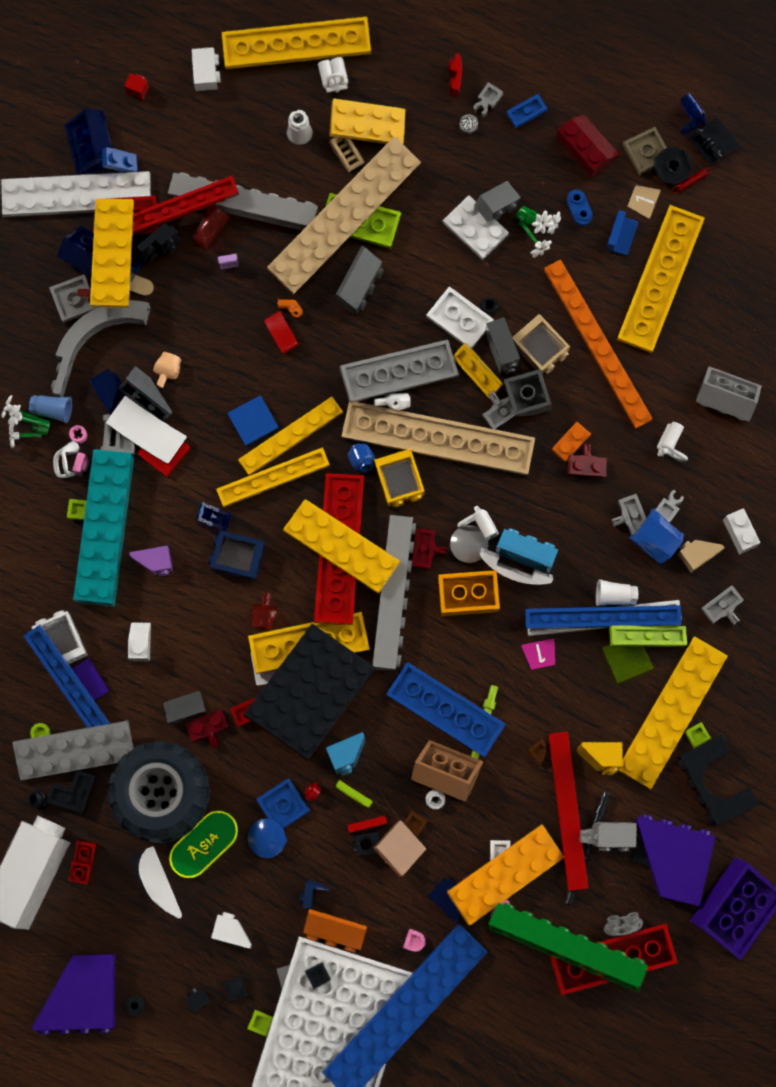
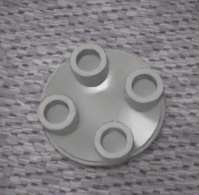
M462 526L451 537L450 549L453 555L462 562L476 563L482 559L480 556L481 547L488 550V540L485 539L480 528L476 526Z
M636 912L629 913L623 917L617 915L607 918L608 923L604 927V932L612 936L628 935L639 930L643 926V920L639 918Z

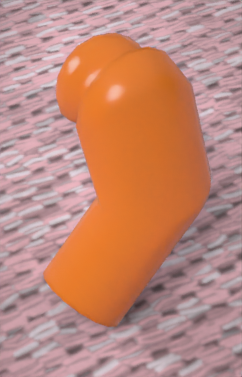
M278 299V309H288L295 318L302 315V308L297 301Z

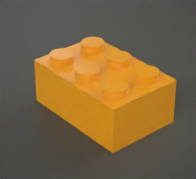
M497 570L438 575L441 617L499 612Z

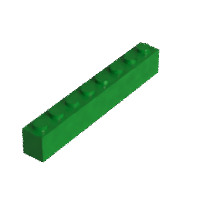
M508 903L497 904L489 922V930L637 993L639 992L648 970V965H645L643 960L626 957V954L619 950L614 952L607 949V946L603 943L596 942L595 944L588 941L589 938L584 935L578 934L576 936L565 927L559 926L557 928L546 919L541 918L538 920L527 911L519 912Z

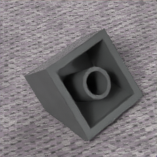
M541 369L504 380L515 416H530L551 410L552 404Z

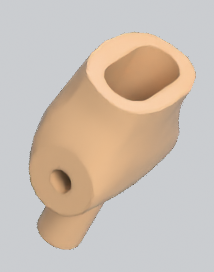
M168 352L162 353L153 368V371L160 376L156 384L157 387L163 388L167 378L177 379L180 370V357Z

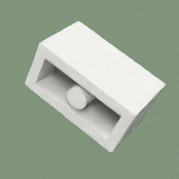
M214 47L192 49L195 90L218 89L217 83L221 82L220 71H216V65H219V55L215 54Z
M744 508L724 518L723 522L739 555L756 548L760 544Z

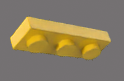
M467 343L463 344L453 355L454 360L488 398L489 393L492 391L496 393L504 385Z

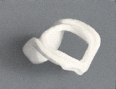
M71 441L55 453L53 466L57 477L67 478L75 475L74 472L68 471L66 455H73L79 451L80 447L76 442ZM60 456H62V463H63V469H64L65 474H60V470H59V457H60Z

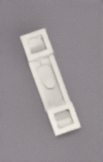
M482 547L480 549L482 559L493 570H497L499 574L509 579L538 585L552 583L553 575L538 569H534L532 575L499 563V554Z

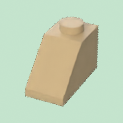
M698 540L692 543L687 541L679 547L681 550L677 555L692 573L722 552L724 546Z

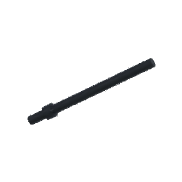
M603 791L600 802L595 807V816L590 829L596 822H601L602 817H605L610 793ZM585 843L583 848L585 864L592 849V844ZM577 890L568 891L565 904L572 906Z

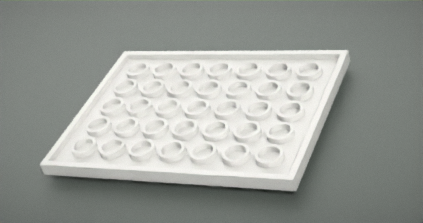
M299 937L252 1087H336L321 1071L412 973ZM323 962L331 981L313 989L305 970ZM385 1065L364 1087H379Z

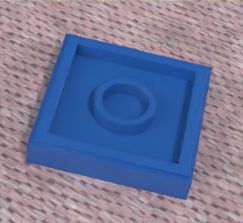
M261 395L227 413L245 446L279 429Z
M289 778L256 799L267 818L274 819L283 829L310 812Z

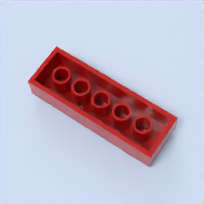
M667 924L600 941V943L607 946V949L614 952L619 950L624 952L626 957L643 960L645 965H648L647 971L678 963ZM549 955L560 995L611 982Z

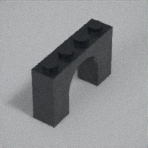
M722 734L680 755L677 762L682 772L685 771L688 776L686 780L692 790L695 789L698 795L696 797L700 807L704 806L707 812L705 814L707 821L710 825L713 824L714 827L759 805L750 787L728 798L716 797L705 787L703 776L706 767L711 762L731 752Z

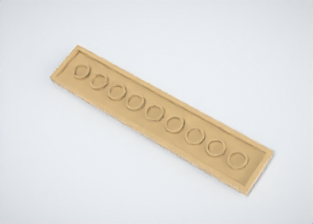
M394 136L273 260L267 269L294 295L421 162Z
M349 402L342 432L343 439L402 451L411 449L412 453L527 476L535 437L360 402Z

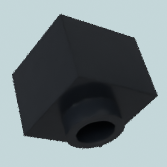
M197 987L187 993L188 998L185 1000L193 1013L198 1012L212 1001L203 988L198 990Z

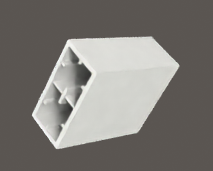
M37 816L33 825L22 821L0 866V922L15 929L29 930L70 845V842L61 838L66 828Z

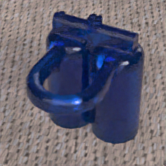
M691 93L686 94L681 98L680 102L681 106L692 118V121L680 130L682 135L688 133L700 123L703 126L707 124L705 120L706 112Z

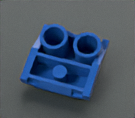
M651 509L649 516L629 539L657 563L662 564L670 559L682 544L684 534L672 526L658 511Z

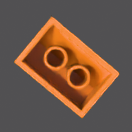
M309 909L303 933L307 934L306 938L318 941V938L326 940L325 944L337 947V944L345 945L344 950L356 953L357 949L361 950L367 926Z

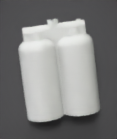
M338 57L331 61L323 60L318 63L323 87L327 93L334 91L337 93L339 90L348 89V78L343 58Z
M677 422L667 424L657 445L659 450L658 456L663 457L664 454H667L681 462L688 460L686 455L674 449L684 426Z
M478 506L474 507V514L457 524L458 528L476 521L487 540H491L499 535L488 512L480 509Z

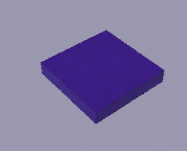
M89 658L72 668L94 701L110 692Z

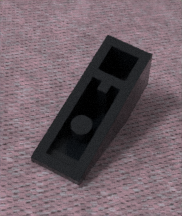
M136 366L117 388L130 400L163 422L172 414L171 409L152 379Z

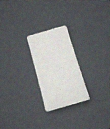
M124 396L106 422L126 438L166 463L170 462L187 438V436L156 418L126 396Z

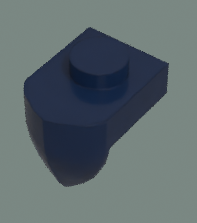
M307 880L305 892H301L300 904H303L305 909H311L314 889L329 891V888L316 881Z

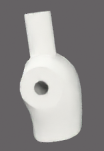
M407 393L386 394L384 398L374 399V406L387 405L393 410H402L410 407V396Z

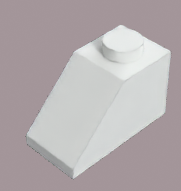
M131 623L128 638V659L130 661L150 662L151 623Z
M223 912L222 916L217 915L211 938L251 949L252 944L239 920L234 919L235 915Z

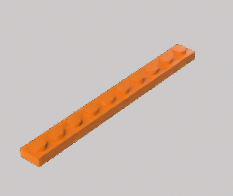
M559 260L545 267L544 271L634 428L637 429L651 422L653 418L562 261Z

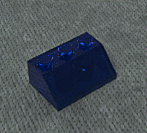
M85 108L64 124L77 175L106 169L103 167L102 149L105 147L113 149L104 111Z

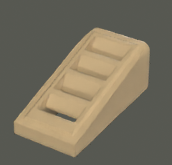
M335 137L328 142L349 173L365 163L351 139ZM344 140L345 143L338 147L337 144ZM348 146L349 149L342 153L341 150ZM352 152L353 156L349 157L348 159L344 157ZM356 158L358 161L350 166L348 162Z

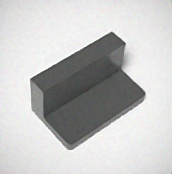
M200 691L163 703L169 725L207 713Z

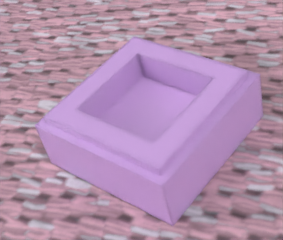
M236 254L218 257L220 269L239 266Z

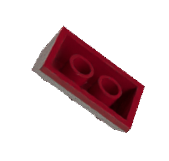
M585 115L571 118L557 129L556 139L591 178L620 156Z

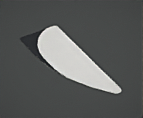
M154 847L147 848L130 856L129 861L134 873L149 897L168 913L181 918L182 913Z

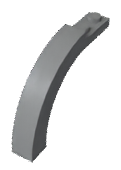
M129 300V308H96L75 322L63 337L56 353L58 361L62 362H59L57 365V379L53 380L51 386L54 396H64L75 357L82 345L91 336L106 327L116 324L135 323L146 326L151 309L149 303Z

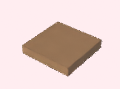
M401 820L397 821L374 847L375 851L399 877L403 876L426 850L423 844Z

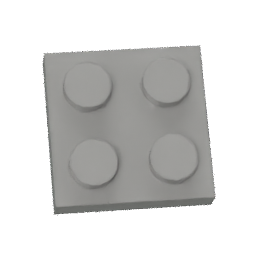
M85 275L49 287L63 323L81 317L97 308L90 306L91 290Z

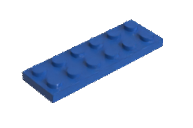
M408 662L386 694L483 757H486L506 726L499 719Z

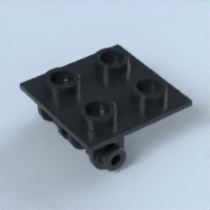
M718 118L702 129H696L694 135L688 138L711 167L740 146Z

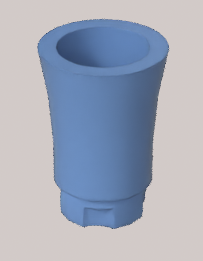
M33 395L29 402V412L37 416L68 423L72 412V398Z

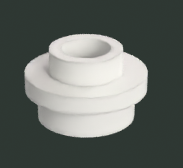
M432 790L426 795V803L432 809H439L445 804V795L438 790ZM434 796L439 797L437 801L432 800Z

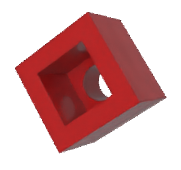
M130 73L124 88L126 94L143 100L149 86L145 77L139 74L135 76Z

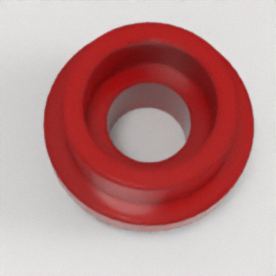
M315 782L313 785L309 784L304 792L306 800L315 801L321 791L318 783Z

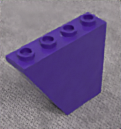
M642 814L641 817H637L635 823L645 849L658 897L696 907L700 906L715 836L710 835V831L699 829V832L693 831L691 826L680 824V827L673 826L671 821L661 819L660 822L654 821L653 817Z
M115 954L72 956L33 1025L32 1031L38 1030V1034H50V1030H58V1034H68L70 1029H78V1033H90V1029H98V1033L110 1032V1028H116Z

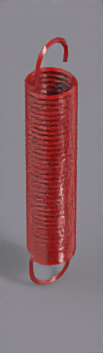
M703 169L683 182L678 183L675 186L677 191L681 192L708 176V172Z

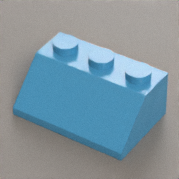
M509 528L508 530L504 529L495 553L549 574L558 549L551 543L544 542L542 544L537 542L535 537L529 535L526 537L521 536L518 531Z
M363 732L326 748L337 775L341 773V776H345L352 772V768H355L365 744Z

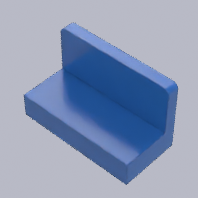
M619 210L606 250L627 256L638 221L626 218V212Z

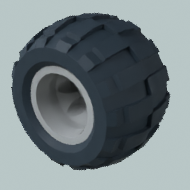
M167 741L143 743L134 747L126 755L124 754L117 762L118 764L114 772L111 773L108 783L109 807H111L115 820L130 835L150 843L172 842L194 830L193 828L204 817L208 801L210 800L208 776L200 761L188 749ZM157 776L158 781L152 784L150 778ZM166 777L172 778V782L169 785L164 783ZM149 788V794L144 796L142 790ZM162 788H164V796H158L157 798L155 794L156 790H161ZM177 790L176 797H171V791ZM149 801H155L154 808L148 807ZM166 801L169 802V807L163 809L162 804Z

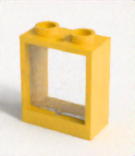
M411 449L374 460L388 507L392 505L393 507H399L408 500H411V502L418 501L425 495Z

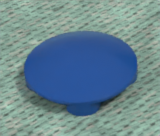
M272 818L258 820L251 826L248 833V843L251 850L263 858L277 856L287 843L284 829Z

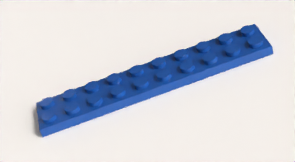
M457 924L321 1073L336 1087H364L488 951L460 924Z

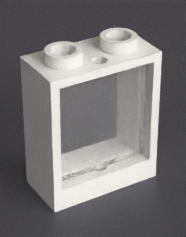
M68 611L56 612L52 618L38 620L35 622L36 625L32 626V629H34L38 625H42L68 664L88 656Z

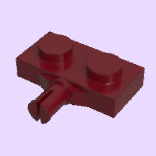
M583 444V455L568 456V475L595 478L606 477L607 458L591 455V444Z
M416 528L412 567L431 569L434 554L446 555L447 547L435 546V530Z
M222 709L185 724L193 743L201 739H208L212 749L215 748V745L216 747L220 746L215 735L229 728Z

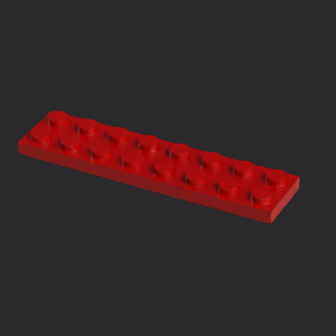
M326 473L323 511L360 534L364 476ZM320 555L314 623L353 625L357 580Z

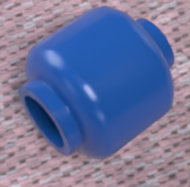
M355 444L351 447L347 457L353 469L362 473L371 470L374 466L375 456L370 447L366 444Z

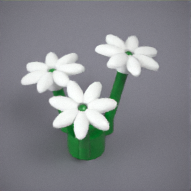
M522 206L517 211L516 218L520 220L519 225L523 227L535 243L536 249L530 252L533 254L532 257L535 258L539 254L542 256L544 251L550 249L549 245L552 241L547 242L544 240L542 243L538 242L526 225L532 224V226H537L534 233L541 231L542 234L545 233V227H549L547 233L553 234L555 228H558L557 223L561 220L560 212L556 215L554 214L552 218V215L547 216L546 210L540 215L534 210Z
M12 395L9 396L1 417L4 418L6 412H10L9 416L11 417L8 420V424H10L9 440L11 448H14V440L19 438H41V435H47L50 421L21 411V405H11ZM21 420L32 423L31 430L35 431V433L19 434V432H13L14 424L17 425L18 421Z

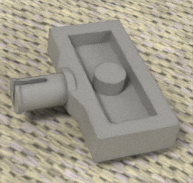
M492 391L488 396L493 405L482 416L491 429H496L515 415L509 396L500 400L495 391Z
M637 494L618 500L622 516L611 519L614 527L625 523L632 536L646 519Z
M731 585L703 606L701 610L712 624L720 618L727 616L735 625L740 620L733 611L744 599Z

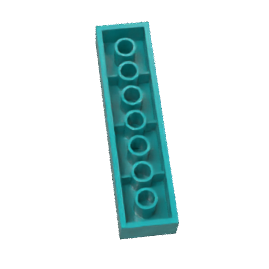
M93 449L73 598L76 603L115 607L134 464L132 453Z

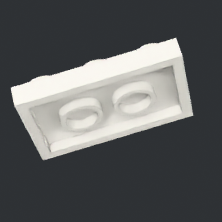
M467 196L443 220V224L483 260L509 235V232L495 219L487 222L474 206L476 201Z
M448 287L426 315L428 319L460 343H467L471 348L475 346L485 333L486 323L494 321L493 318L451 287Z

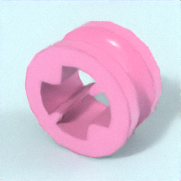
M76 425L70 429L69 436L72 441L81 444L86 441L87 432L84 427ZM79 430H81V434L83 436L81 438L78 437V439H75L76 436L74 433L76 431L79 433Z

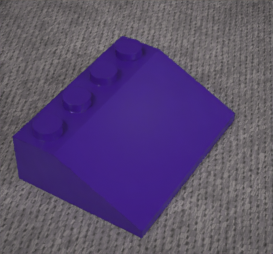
M735 857L690 922L741 960L776 911V887L749 863Z

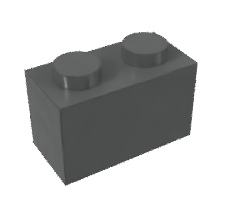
M506 181L480 195L474 206L483 218L489 222L493 219H500L507 211L508 213L514 211L521 197L510 183Z

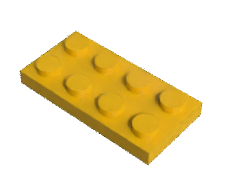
M340 99L332 100L330 136L387 144L395 136L402 144L404 143L405 109Z

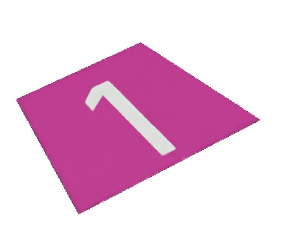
M554 638L521 645L531 670L555 665Z

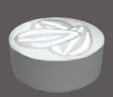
M467 114L460 119V129L463 133L472 134L477 130L478 120L475 116Z

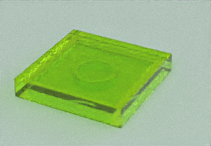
M608 645L602 648L617 684L653 669L644 646Z

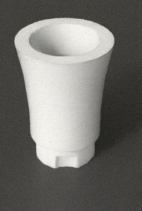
M302 110L292 112L288 119L287 136L294 144H305L311 139L313 134L308 116Z
M598 580L596 587L597 606H628L629 604H637V586Z

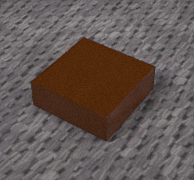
M411 810L403 823L417 838L428 821Z

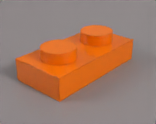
M576 422L551 451L566 463L568 456L573 455L591 436V433Z

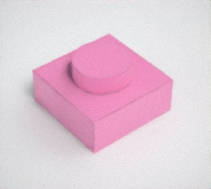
M78 452L72 470L76 475L83 476V472H86L89 467V461L85 454Z

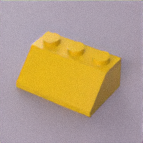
M582 742L577 748V753L597 772H602V775H614L623 767L622 742Z

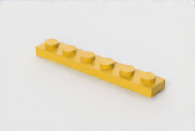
M330 397L238 459V461L250 476L343 414V411L334 398Z
M322 447L216 490L224 508L327 468L330 464Z

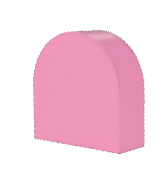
M409 929L403 948L418 952L425 946V937L420 932Z

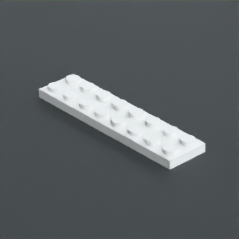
M150 172L1 179L3 217L95 212L96 198L151 196Z

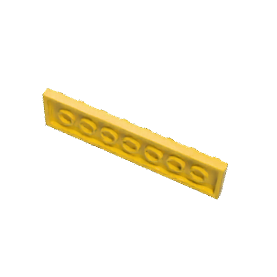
M367 17L222 32L226 69L371 54Z
M672 205L669 206L618 335V341L650 353L653 352L704 222V217Z
M693 637L623 757V767L618 771L648 789H652L728 656L697 637Z

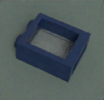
M220 530L219 535H215L214 554L211 553L208 560L211 570L256 581L266 546L265 541Z

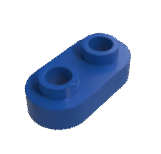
M580 190L571 191L567 197V205L573 220L578 226H587L591 223L593 214L586 196ZM577 196L580 198V200L575 201L573 198ZM585 213L586 217H581L580 214Z

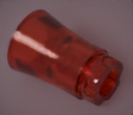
M213 205L207 207L193 239L200 245L208 248L224 225L231 219L230 216Z

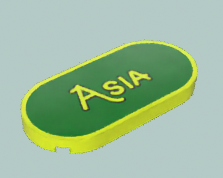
M213 811L207 814L193 828L194 830L183 836L173 846L169 860L176 874L185 878L201 875L234 844L238 835V827L235 819L230 814L223 811Z

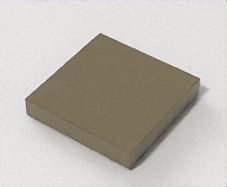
M656 127L622 143L639 176L654 169V158L661 150L667 148Z

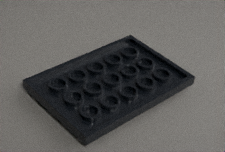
M311 624L244 713V717L309 761L376 667L314 624Z

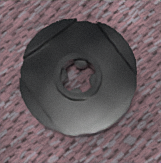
M675 146L661 150L654 158L655 174L665 184L683 182L688 177L692 167L689 154ZM671 160L673 163H677L674 171L669 169L668 166Z

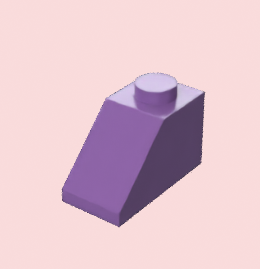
M168 545L130 552L132 560L154 575L166 576L169 575V572L173 571Z

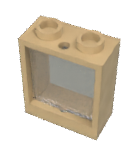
M540 314L512 337L517 351L535 370L541 369L542 374H548L554 369V364L558 360L562 362L569 355L570 346Z

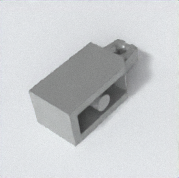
M596 822L591 829L580 830V842L599 847L600 851H611V847H618V851H629V847H636V823Z

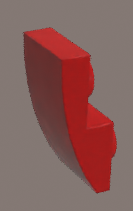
M456 53L455 58L450 60L448 69L450 70V77H452L449 84L451 96L458 98L461 87L462 63L460 54Z
M280 311L264 320L282 354L299 345Z
M77 840L68 881L88 884L97 843Z

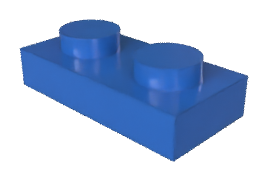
M539 94L508 110L506 115L515 129L547 112L548 108Z
M108 147L102 149L103 167L126 173L137 172L136 154Z

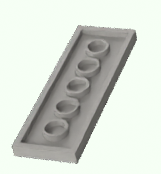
M448 340L365 359L339 367L350 403L455 378L459 375Z
M128 720L12 742L20 781L114 764L124 754L126 755L134 749Z

